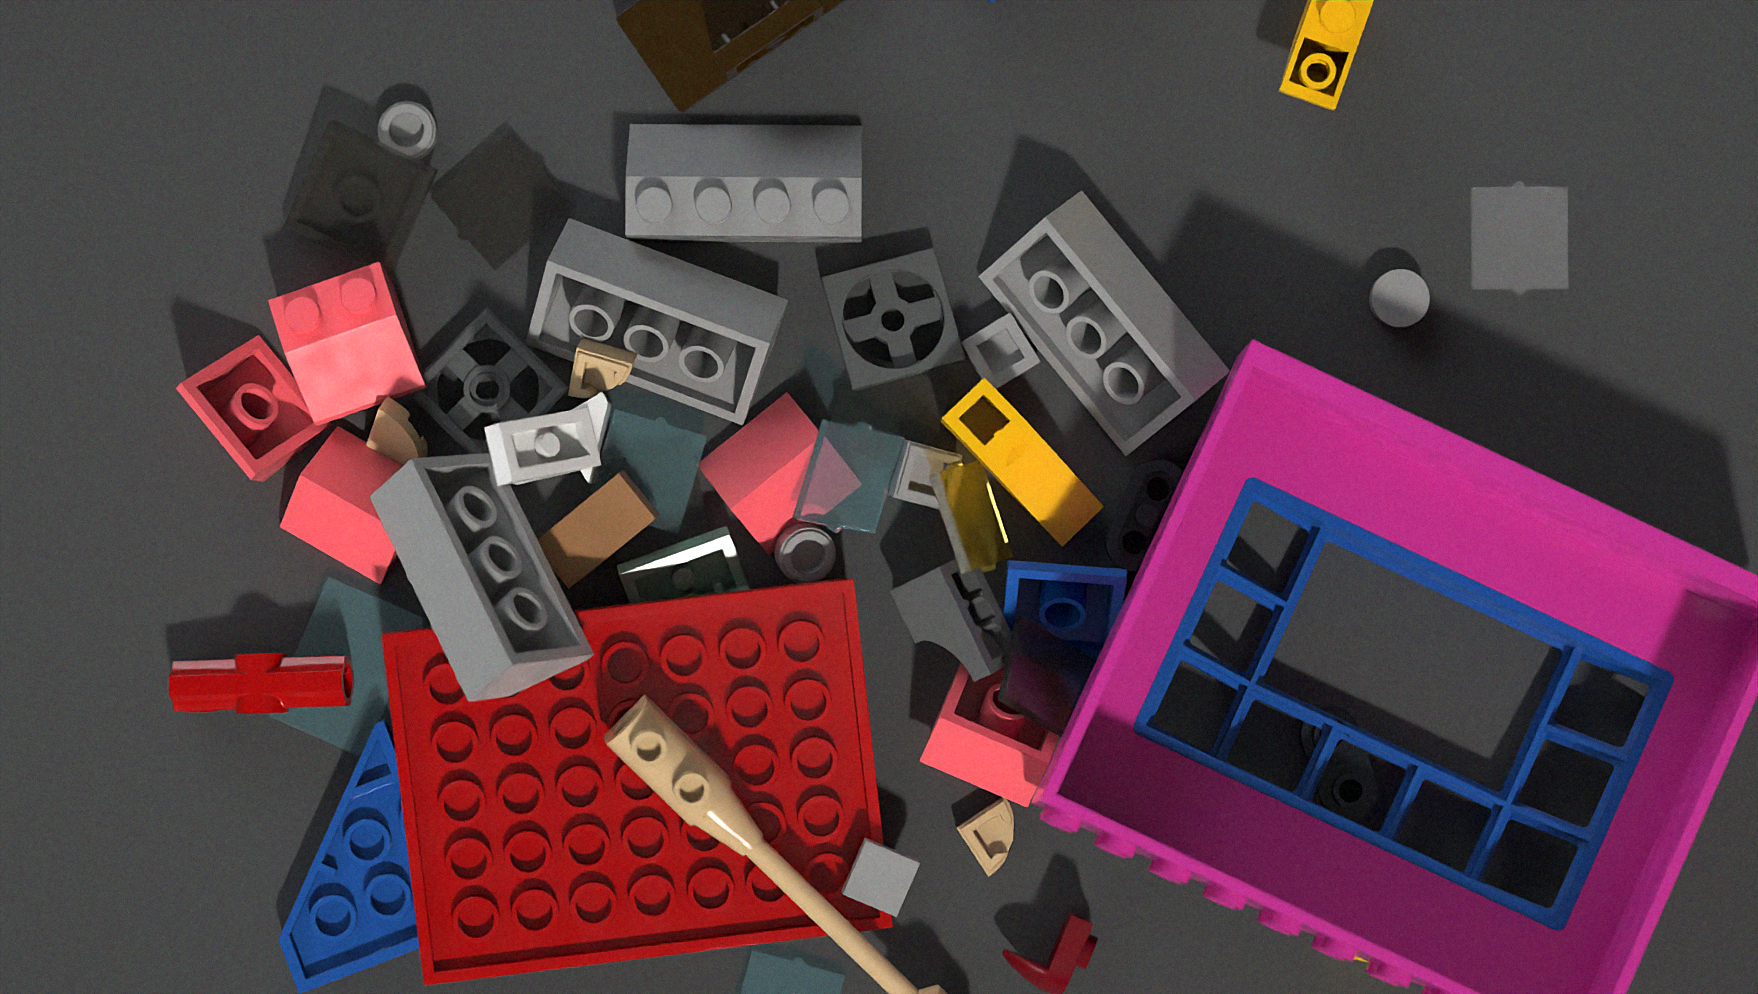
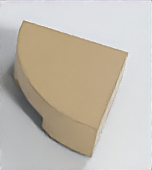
M582 338L576 349L568 396L592 398L598 393L621 385L629 376L638 354Z
M387 396L378 409L366 446L402 465L406 464L411 458L427 457L428 451L424 436L422 435L420 438L417 431L408 421L411 414L406 408Z
M1000 797L956 827L988 877L995 873L1004 863L1014 839L1013 812L1008 800Z

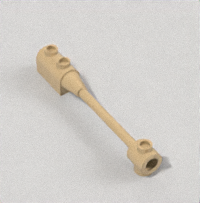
M644 694L603 735L605 744L690 826L695 825L740 855H746L888 994H948L939 985L917 989L762 838V832L731 788L732 783L729 776L649 697Z

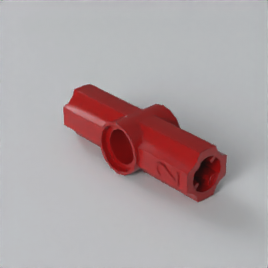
M262 653L235 655V659L173 661L172 670L169 675V697L172 700L173 710L184 711V713L236 710V714L289 713V708L351 706L352 694L354 693V671L351 666L350 656L311 655L308 657L288 658V654Z

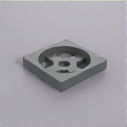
M934 248L821 278L852 392L965 361ZM907 271L917 275L930 285L933 297L907 303L898 297L892 274ZM869 280L876 305L868 315L845 320L843 308L849 293L857 283ZM895 309L902 313L904 324L901 329L889 331L883 327L881 317L885 311ZM940 321L943 331L937 346L925 359L916 361L910 340L914 328ZM877 338L879 341L887 344L893 368H883L869 363L856 353L851 344Z
M486 307L422 372L427 388L410 393L409 395L469 454L490 453L488 442L470 438L464 430L482 412H494L503 422L547 415L568 394L569 387ZM480 340L503 341L511 347L493 367H481L463 348L470 343ZM528 365L536 372L539 383L537 405L529 413L510 396V384ZM446 366L464 382V397L447 414L441 408L438 393L440 376ZM485 378L495 380L499 386L497 397L491 401L480 399L476 392L478 383Z

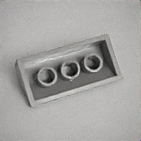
M630 124L626 166L625 235L629 241L862 243V126Z
M1082 190L1042 219L978 276L1008 313L1011 312L1022 331L1125 456L1130 454L1230 372Z
M569 218L547 260L525 344L572 362L575 360L576 349L582 338L637 353V360L625 382L743 425L775 343L788 300Z
M490 453L411 458L369 496L468 702L511 696L574 667L594 655L510 484L497 485Z

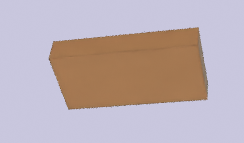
M622 470L537 540L551 568L570 589L652 523L660 514L629 475Z

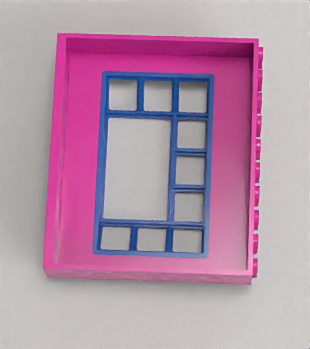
M1252 339L1237 356L1031 804L1043 809L1039 819L1070 834L1072 832L1077 833L1079 827L1097 834L1093 845L1123 859L1127 857L1132 859L1134 853H1138L1152 860L1147 869L1148 871L1179 885L1181 883L1187 884L1190 878L1204 884L1206 887L1202 896L1231 910H1235V908L1243 910L1245 904L1260 911L1256 921L1287 936L1290 934L1298 936L1300 930L1314 936L1311 944L1312 948L1340 961L1345 959L1353 962L1355 956L1369 962L1365 970L1367 974L1396 987L1400 985L1408 988L1412 982L1423 987L1421 994H1626L1758 695V576ZM1253 502H1257L1307 532V539L1281 593L1274 591L1227 563L1228 555ZM1326 542H1330L1560 651V658L1500 791L1496 792L1264 682L1266 671ZM1217 581L1222 582L1271 611V618L1245 672H1241L1197 648L1190 641ZM1181 661L1235 690V697L1208 752L1154 724L1155 714ZM1580 661L1588 662L1649 686V691L1624 746L1616 747L1555 722V714ZM1254 700H1258L1321 729L1320 739L1317 745H1315L1293 792L1228 762L1229 752ZM1336 718L1345 723V725L1338 723ZM1344 739L1360 749L1403 768L1405 771V775L1383 824L1377 832L1313 802L1315 790L1339 740ZM1545 740L1613 765V772L1587 827L1577 826L1519 801L1521 790ZM1424 780H1429L1489 810L1488 819L1467 866L1462 872L1411 849L1398 841V835ZM1510 819L1578 847L1577 853L1551 908L1539 906L1491 886L1483 880V875Z

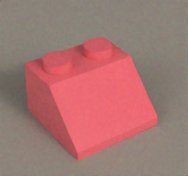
M380 262L268 300L284 354L316 426L382 404L387 396L391 399H396L427 388L394 283Z
M1020 659L974 682L965 666L960 662L920 762L1024 807H1028L1050 763L1078 684Z

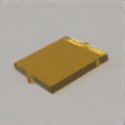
M960 460L949 463L947 465L948 470L929 475L960 572L963 574L978 568L984 573L994 570L996 562L1011 558L1013 554L984 466L979 461L963 465Z

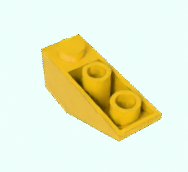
M985 377L942 417L941 422L1061 547L1104 507L1032 426Z

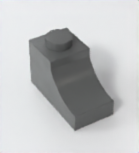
M972 551L890 591L898 607L900 617L907 626L914 643L925 640L949 650L965 666L974 682L1023 657Z

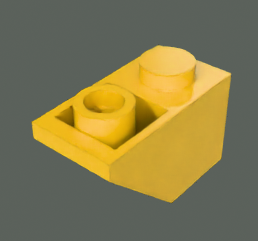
M1307 0L1292 42L1278 92L1334 111L1374 0Z

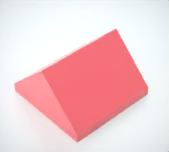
M259 335L187 378L176 387L177 391L250 480L266 481L332 425L331 422L318 426L314 424L295 378Z
M788 392L696 464L724 502L768 555L774 552L776 541L785 529L796 523H811L860 483Z
M337 426L300 474L280 527L382 585L398 555L382 526L369 496L403 465L366 446V441Z

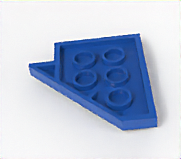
M386 719L375 723L278 939L299 994L419 949L395 744Z

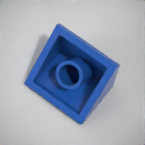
M1006 561L1002 614L1021 653L1098 659L1124 602L1127 569Z

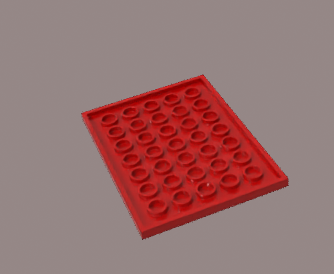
M853 577L573 610L594 653L593 656L574 667L511 696L468 702L462 687L458 683L451 664L432 627L383 632L381 634L424 986L829 936L746 855H740L695 825L690 826L605 744L603 735L644 694L729 776L732 783L731 788L762 832V838L859 932L893 928L892 915L842 894V888L864 838L866 837L884 845Z

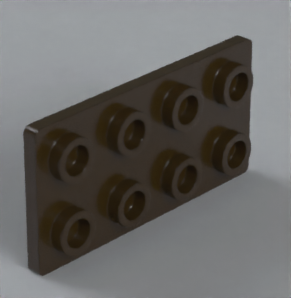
M639 0L617 16L616 21L677 110L685 112L846 0Z

